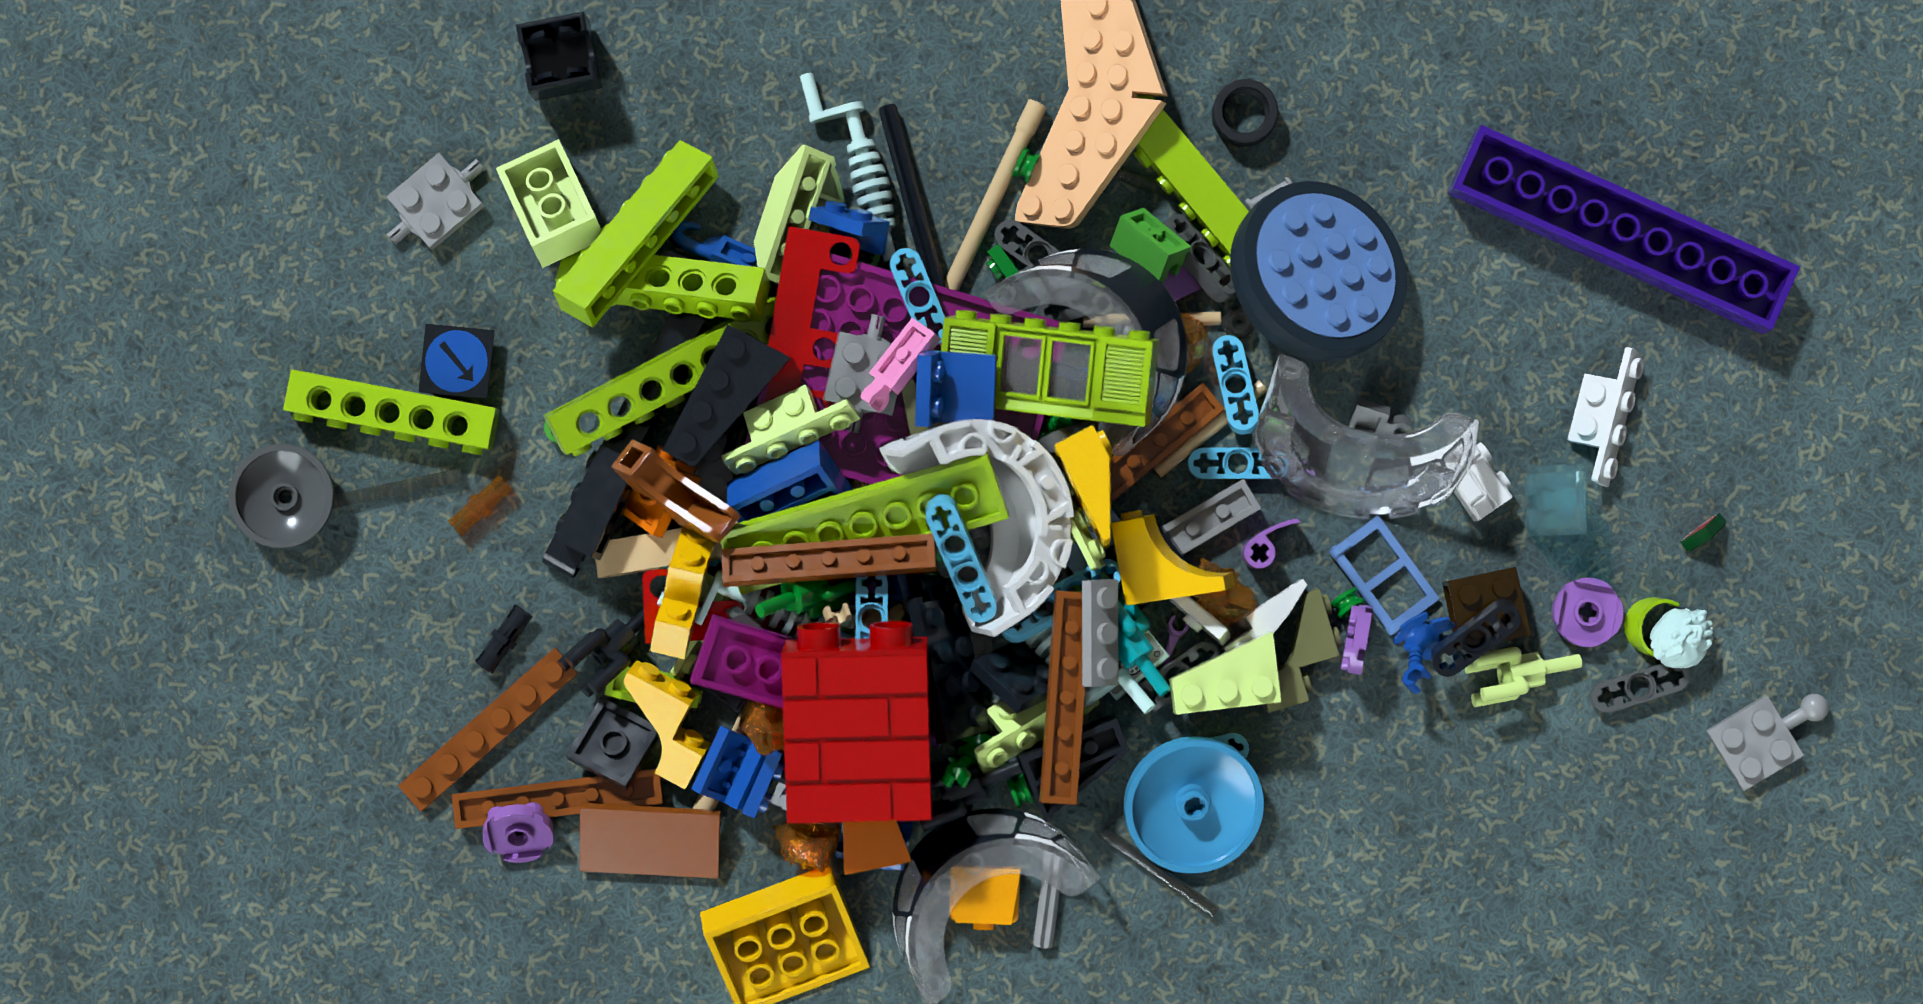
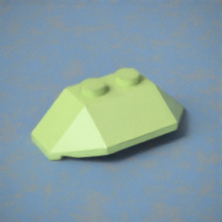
M802 145L776 174L754 239L757 266L765 268L769 281L779 284L788 227L829 233V226L809 221L811 207L825 206L826 201L840 203L845 201L840 179L835 169V158L807 145Z

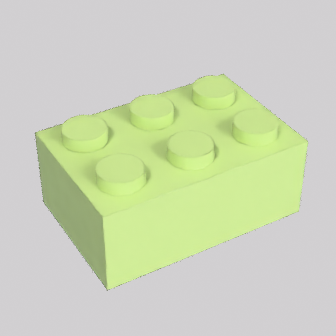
M559 139L496 168L542 268L589 247L596 240L601 227Z

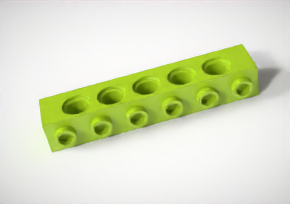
M589 247L561 259L555 277L556 283L560 277L568 273L577 262L579 255ZM653 255L612 306L617 304L632 306L639 310L650 308L665 310L672 314H681L683 312L699 314L705 318H714L716 316L732 318L738 322H761L771 285L766 270L762 267Z
M293 369L290 372L283 407L284 411L293 413L292 420L313 423L314 417L327 419L326 426L347 430L348 424L361 426V433L381 436V431L385 430L395 432L394 439L413 443L417 436L429 439V446L444 449L449 448V443L463 445L462 452L482 455L483 449L493 451L501 411L493 407ZM329 392L331 404L327 409L320 410L317 406V398L321 393ZM362 398L366 405L365 411L360 416L354 417L350 411L351 403L355 399ZM396 404L400 411L399 417L395 422L387 423L384 418L385 409L390 405ZM424 411H430L434 417L433 424L428 429H421L418 425V417ZM464 417L468 423V428L463 435L455 436L452 432V423L455 419Z

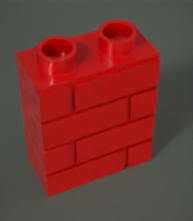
M906 621L869 624V638L841 639L840 625L836 623H807L797 626L798 640H786L781 652L787 823L931 820L932 775L928 637H912V623Z

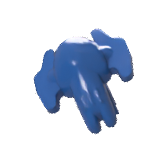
M1423 612L1400 626L1399 633L1394 637V644L1397 645L1404 640V649L1409 652L1408 669L1402 677V682L1411 693L1418 694L1421 691L1416 685L1420 678L1430 679L1432 677L1422 665V658L1431 660L1430 654L1433 647L1448 636L1445 635L1439 638V635L1455 628V623L1451 622L1449 617L1425 621L1428 618V613Z

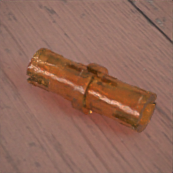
M498 474L480 493H473L469 497L471 501L448 520L449 524L454 526V529L463 537L484 516L488 518L493 513L491 509L510 492H513L514 489Z

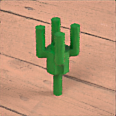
M857 577L849 578L835 585H830L828 580L782 583L780 587L782 594L757 604L755 611L759 617H765L784 608L797 614L807 610L810 618L817 619L824 616L822 611L826 606H830L831 612L842 608L844 603L849 605L848 594L856 591ZM861 581L862 586H865V581Z

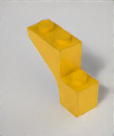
M683 526L669 564L664 596L655 620L650 648L651 652L685 659L692 637L696 613L715 545L714 541Z
M636 660L624 678V686L660 737L662 754L655 774L686 789L711 744L704 740L700 733L681 727L698 693L693 691L686 682L679 679H671L660 673L656 666Z

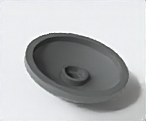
M290 444L268 445L249 454L235 470L229 487V506L237 526L253 541L272 548L295 547L311 540L326 525L334 505L333 482L325 465L311 452ZM284 491H290L292 494V500L287 504L281 500V495Z

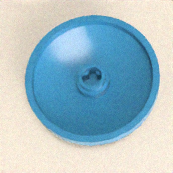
M1202 736L1174 739L1148 753L1131 774L1124 795V817L1136 846L1147 858L1157 865L1180 873L1208 872L1232 862L1247 849L1255 838L1264 812L1262 786L1249 761L1229 744Z

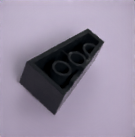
M727 325L662 451L693 467L697 466L762 391L773 381L777 374L788 364L792 357L731 325Z

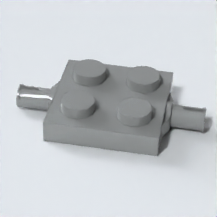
M437 153L386 196L398 210L402 220L401 223L387 233V236L397 245L398 242L412 232L421 237L431 250L435 249L484 207V204L474 194L470 182L485 171V168L475 159L460 172L452 167L440 153Z
M871 314L867 334L853 335L841 331L838 332L823 400L834 403L848 400L858 411L860 419L854 422V426L851 423L848 428L844 429L846 431L859 433L863 413L877 412L860 396L863 390L875 379L869 372L891 345L884 338H881L886 317L879 316L878 319V315ZM892 390L889 393V402L886 408L880 412L881 414L893 415L897 394Z

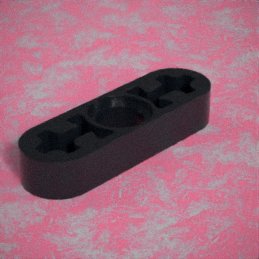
M1507 599L1496 600L1436 644L1430 654L1434 670L1441 676H1454L1516 631L1521 622V616L1516 605ZM1503 611V613L1508 614L1510 620L1506 623L1503 620H1499L1498 612ZM1488 620L1490 626H1493L1495 633H1490L1489 628L1484 623ZM1473 630H1480L1485 633V639L1480 645L1471 646L1466 643L1467 634ZM1457 642H1460L1463 650L1466 652L1465 655H1462L1461 650L1458 651ZM1444 653L1448 656L1453 655L1454 662L1449 665L1447 662H1442L1440 656Z

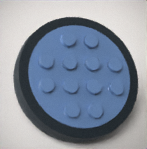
M1315 181L1297 182L1280 187L1263 197L1252 207L1234 235L1230 254V269L1238 300L1255 327L1268 340L1288 353L1318 362L1349 359L1377 344L1395 325L1401 314L1406 298L1407 273L1400 246L1393 232L1379 213L1363 199L1348 190L1332 184Z

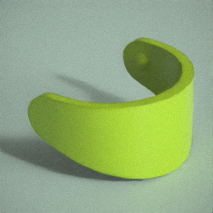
M1651 597L1639 600L1632 605L1625 616L1624 632L1627 640L1636 650L1654 657L1653 651L1647 647L1643 640V620L1650 609L1658 604L1666 603L1670 606L1679 607L1680 603L1676 601Z

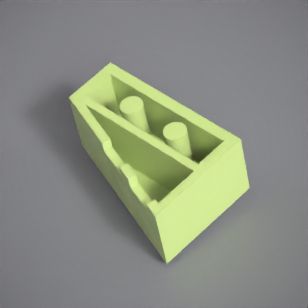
M1267 632L1170 678L1173 714L1281 702L1273 632Z

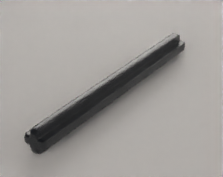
M895 104L884 105L879 108V114L916 251L922 260L930 282L946 287L897 106Z

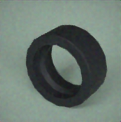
M1249 78L1238 79L1225 85L1216 96L1211 111L1212 123L1218 135L1227 143L1239 147L1254 146L1265 140L1274 129L1279 114L1277 100L1272 91L1262 82ZM1240 93L1255 95L1261 100L1265 109L1263 123L1258 129L1249 133L1235 131L1228 125L1225 119L1224 110L1227 102L1231 97Z

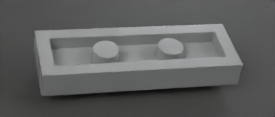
M1242 479L1163 525V527L1173 538L1182 553L1185 554L1260 510L1261 507L1246 481Z
M1118 579L1082 580V686L1101 687L1118 685Z

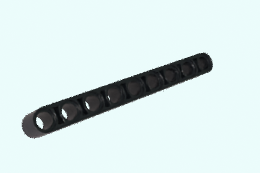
M670 313L645 362L703 333L706 324H704L706 318L699 314ZM684 364L678 365L674 369V380L676 376L680 377L685 368ZM650 380L643 385L642 395L645 399H651L657 394L658 387L655 381ZM624 400L617 415L625 412L627 408L626 400ZM659 408L653 410L654 416L640 424H635L632 421L622 426L623 432L612 439L603 440L601 445L621 454L632 439L642 443L644 437L648 439L659 418L656 415ZM556 532L544 554L542 563L574 578L580 570L577 567L580 560L584 562L587 555L554 540L557 535Z

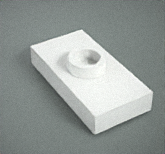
M1190 596L1169 599L1171 603L1186 615L1183 621L1197 633L1203 629L1222 646L1231 638L1228 629Z

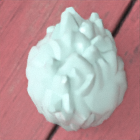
M1674 608L1666 612L1650 633V639L1652 640L1650 647L1653 649L1654 657L1660 660L1664 666L1671 668L1696 666L1707 654V649L1712 645L1713 623L1711 620L1706 621L1707 611L1698 609L1690 611L1687 608L1684 610Z

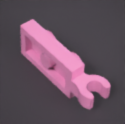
M912 318L869 372L875 379L863 390L860 398L869 403V406L877 412H882L889 402L890 391L892 390L898 395L917 371V355L927 350H933L941 338Z

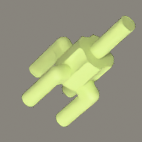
M1515 646L1487 651L1467 666L1465 673L1497 668L1500 685L1484 687L1480 689L1479 693L1471 694L1472 704L1474 707L1516 700L1520 695L1526 694L1530 688L1545 685L1546 674L1581 668L1582 659L1579 654L1543 660L1539 652L1521 654V650Z

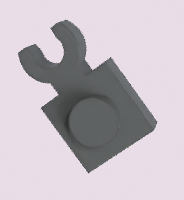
M1357 397L1346 423V432L1378 442L1383 434L1387 435L1396 444H1404L1405 433L1396 429L1404 428L1410 430L1411 418L1406 415H1395L1392 417L1390 416L1391 407Z

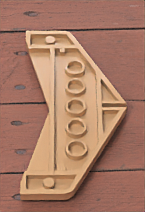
M1061 0L1069 89L1042 147L1041 156L1032 171L1030 181L1026 183L1017 203L1015 221L1026 225L1064 229L1078 226L1166 105L1162 100L1137 98L1138 94L1168 96L1135 0Z

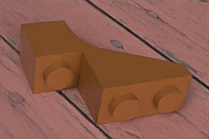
M633 439L611 466L634 491L655 500L679 525L720 544L741 517L732 507L675 470L652 448Z

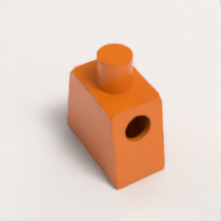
M896 820L843 822L845 875L911 862Z

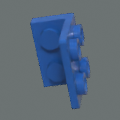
M927 350L917 355L915 426L930 427L937 422L951 423L971 419L995 421L997 356L994 354Z

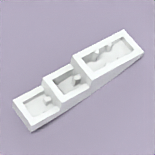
M1299 579L1242 617L1250 629L1223 646L1222 650L1224 653L1267 632H1273L1274 634L1287 618L1306 588L1307 583L1305 580Z

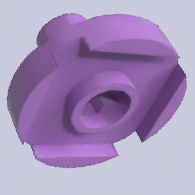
M1579 578L1566 583L1556 594L1552 604L1551 615L1556 632L1567 642L1576 646L1595 647L1603 644L1613 637L1621 627L1623 621L1622 602L1612 590L1613 588L1600 579ZM1586 602L1591 603V609L1596 611V616L1589 617L1588 623L1582 621V615L1578 614L1579 608L1584 607Z
M1359 604V606L1352 605L1346 635L1349 638H1346L1341 669L1347 670V673L1362 674L1372 617V606Z
M531 802L526 805L515 804L504 807L496 806L488 811V818L484 822L483 844L492 855H494V851L502 854L505 861L513 863L533 861L542 856V850L547 847L550 849L552 846L553 823L550 817L544 813L543 807L538 803ZM515 832H523V835L516 836Z

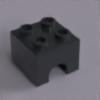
M584 11L515 24L518 41L522 48L526 65L525 78L528 93L535 101L602 88L591 25Z

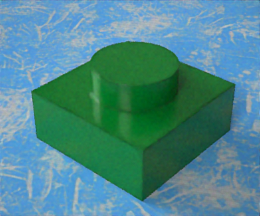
M999 243L987 251L990 261L986 265L997 280L1003 277L1006 281L1011 278L1009 276L1019 272Z

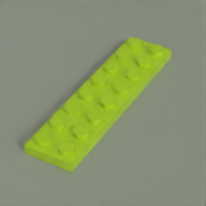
M987 451L984 456L964 457L947 464H940L736 523L720 543L723 549L931 534L932 532L926 520V506L932 497L941 494L948 495L955 500L968 530L1009 519V511ZM937 506L934 516L940 515L942 517L945 529L950 526L948 523L949 510H944L942 506ZM782 583L738 586L740 594L743 595Z

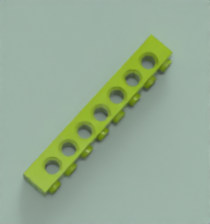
M777 295L767 299L761 322H738L730 318L544 414L543 416L561 451L566 455L572 453L574 457L581 455L592 448L591 442L601 437L604 440L612 439L623 432L622 426L632 421L635 424H640L654 416L653 410L663 405L666 408H671L685 400L684 394L694 390L706 367L704 363L705 353L709 349L716 348L727 325H731L768 345L770 336L765 331V324L768 319L773 317ZM684 364L688 369V377L684 382L676 383L673 379V371L678 365ZM653 380L658 387L657 394L651 399H645L642 395V387L647 381ZM623 396L627 402V408L624 413L614 415L611 411V403L616 397ZM585 413H593L596 418L594 428L590 431H582L579 425L580 418Z

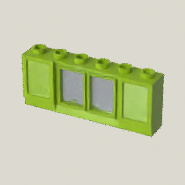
M956 310V315L944 317L941 351L994 354L997 356L995 409L1141 427L1151 424L1159 339L1150 338V332L1129 330V335L1115 334V328L1107 326H1094V331L1080 330L1081 324L1072 322H1059V327L1045 326L1046 320L1038 318H1025L1024 323L1011 322L1010 315L990 314V319L977 318V312L968 310Z

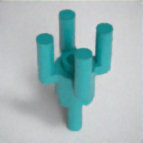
M1122 588L1118 591V658L1127 670L1137 665L1161 697L1169 692L1171 687L1148 658L1155 649L1144 635L1150 629V622L1137 604L1126 606Z

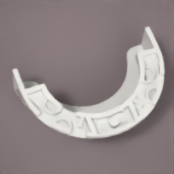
M971 419L951 422L880 447L879 449L887 465L897 474H909L940 464H947L964 457L984 456L987 451L989 453L1009 511V519L989 524L991 543L989 557L984 570L996 596L997 609L995 615L987 622H974L967 616L962 605L963 615L972 632L995 637L1027 617L1047 599L1054 590L1052 586L1057 580L1061 569L1066 568L1073 543V540H1070L1071 517H1074V512L1065 478L1055 460L1039 442L1032 440L1026 434L1017 430L1018 428L992 420ZM978 588L973 591L975 595L974 607H979L983 611L987 609L986 604L988 602L983 603L981 601Z

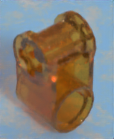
M749 700L739 721L741 729L748 735L759 754L769 755L773 751H784L783 709Z

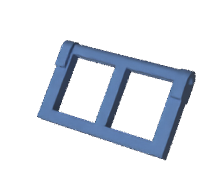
M1379 515L1339 544L1332 546L1331 550L1328 551L1358 589L1367 604L1373 607V612L1384 625L1389 635L1397 633L1403 623L1419 615L1440 599ZM1377 530L1398 559L1364 583L1343 553ZM1404 566L1425 597L1392 620L1371 590Z

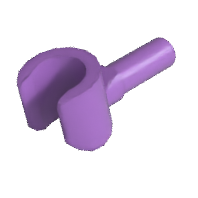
M1176 615L1171 617L1167 624L1169 637L1165 651L1170 657L1163 662L1165 664L1170 662L1179 637L1185 635L1189 629V625L1185 623L1183 631L1174 630L1172 623Z

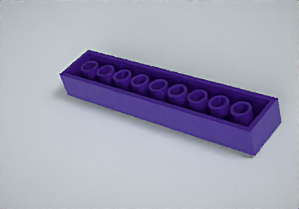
M1480 125L1474 131L1447 192L1450 196L1760 334L1773 330L1800 269V266L1483 125Z

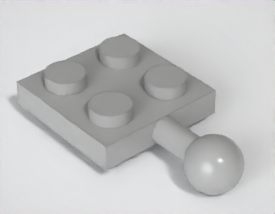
M1809 694L1803 698L1799 709L1781 718L1769 697L1764 695L1706 730V733L1741 790L1745 791L1804 756L1789 730L1806 720H1822L1828 714L1829 704L1822 695Z

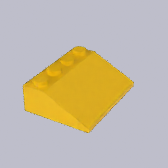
M1092 425L1054 444L1058 462L1066 478L1069 480L1076 498L1086 513L1089 523L1103 549L1106 550L1110 547L1109 460L1112 459V446L1104 431L1096 432Z
M831 864L700 912L703 935L734 1004H774L870 968Z

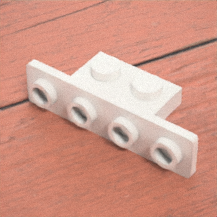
M1630 347L1625 348L1617 380L1584 374L1567 439L1572 443L1599 448L1592 481L1605 487L1609 486L1610 480L1614 479L1618 470V461L1616 459L1618 449L1626 439V418L1628 412L1630 413L1633 410L1635 404V393L1633 391L1636 380L1642 376L1644 369L1642 354Z

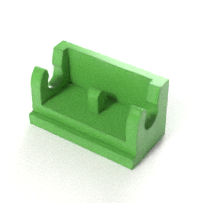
M1145 208L1121 215L1110 243V247L1117 253L1143 266L1161 283H1164L1169 270L1174 276L1179 273L1186 255L1192 247Z

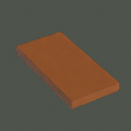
M581 803L579 871L718 878L721 810Z

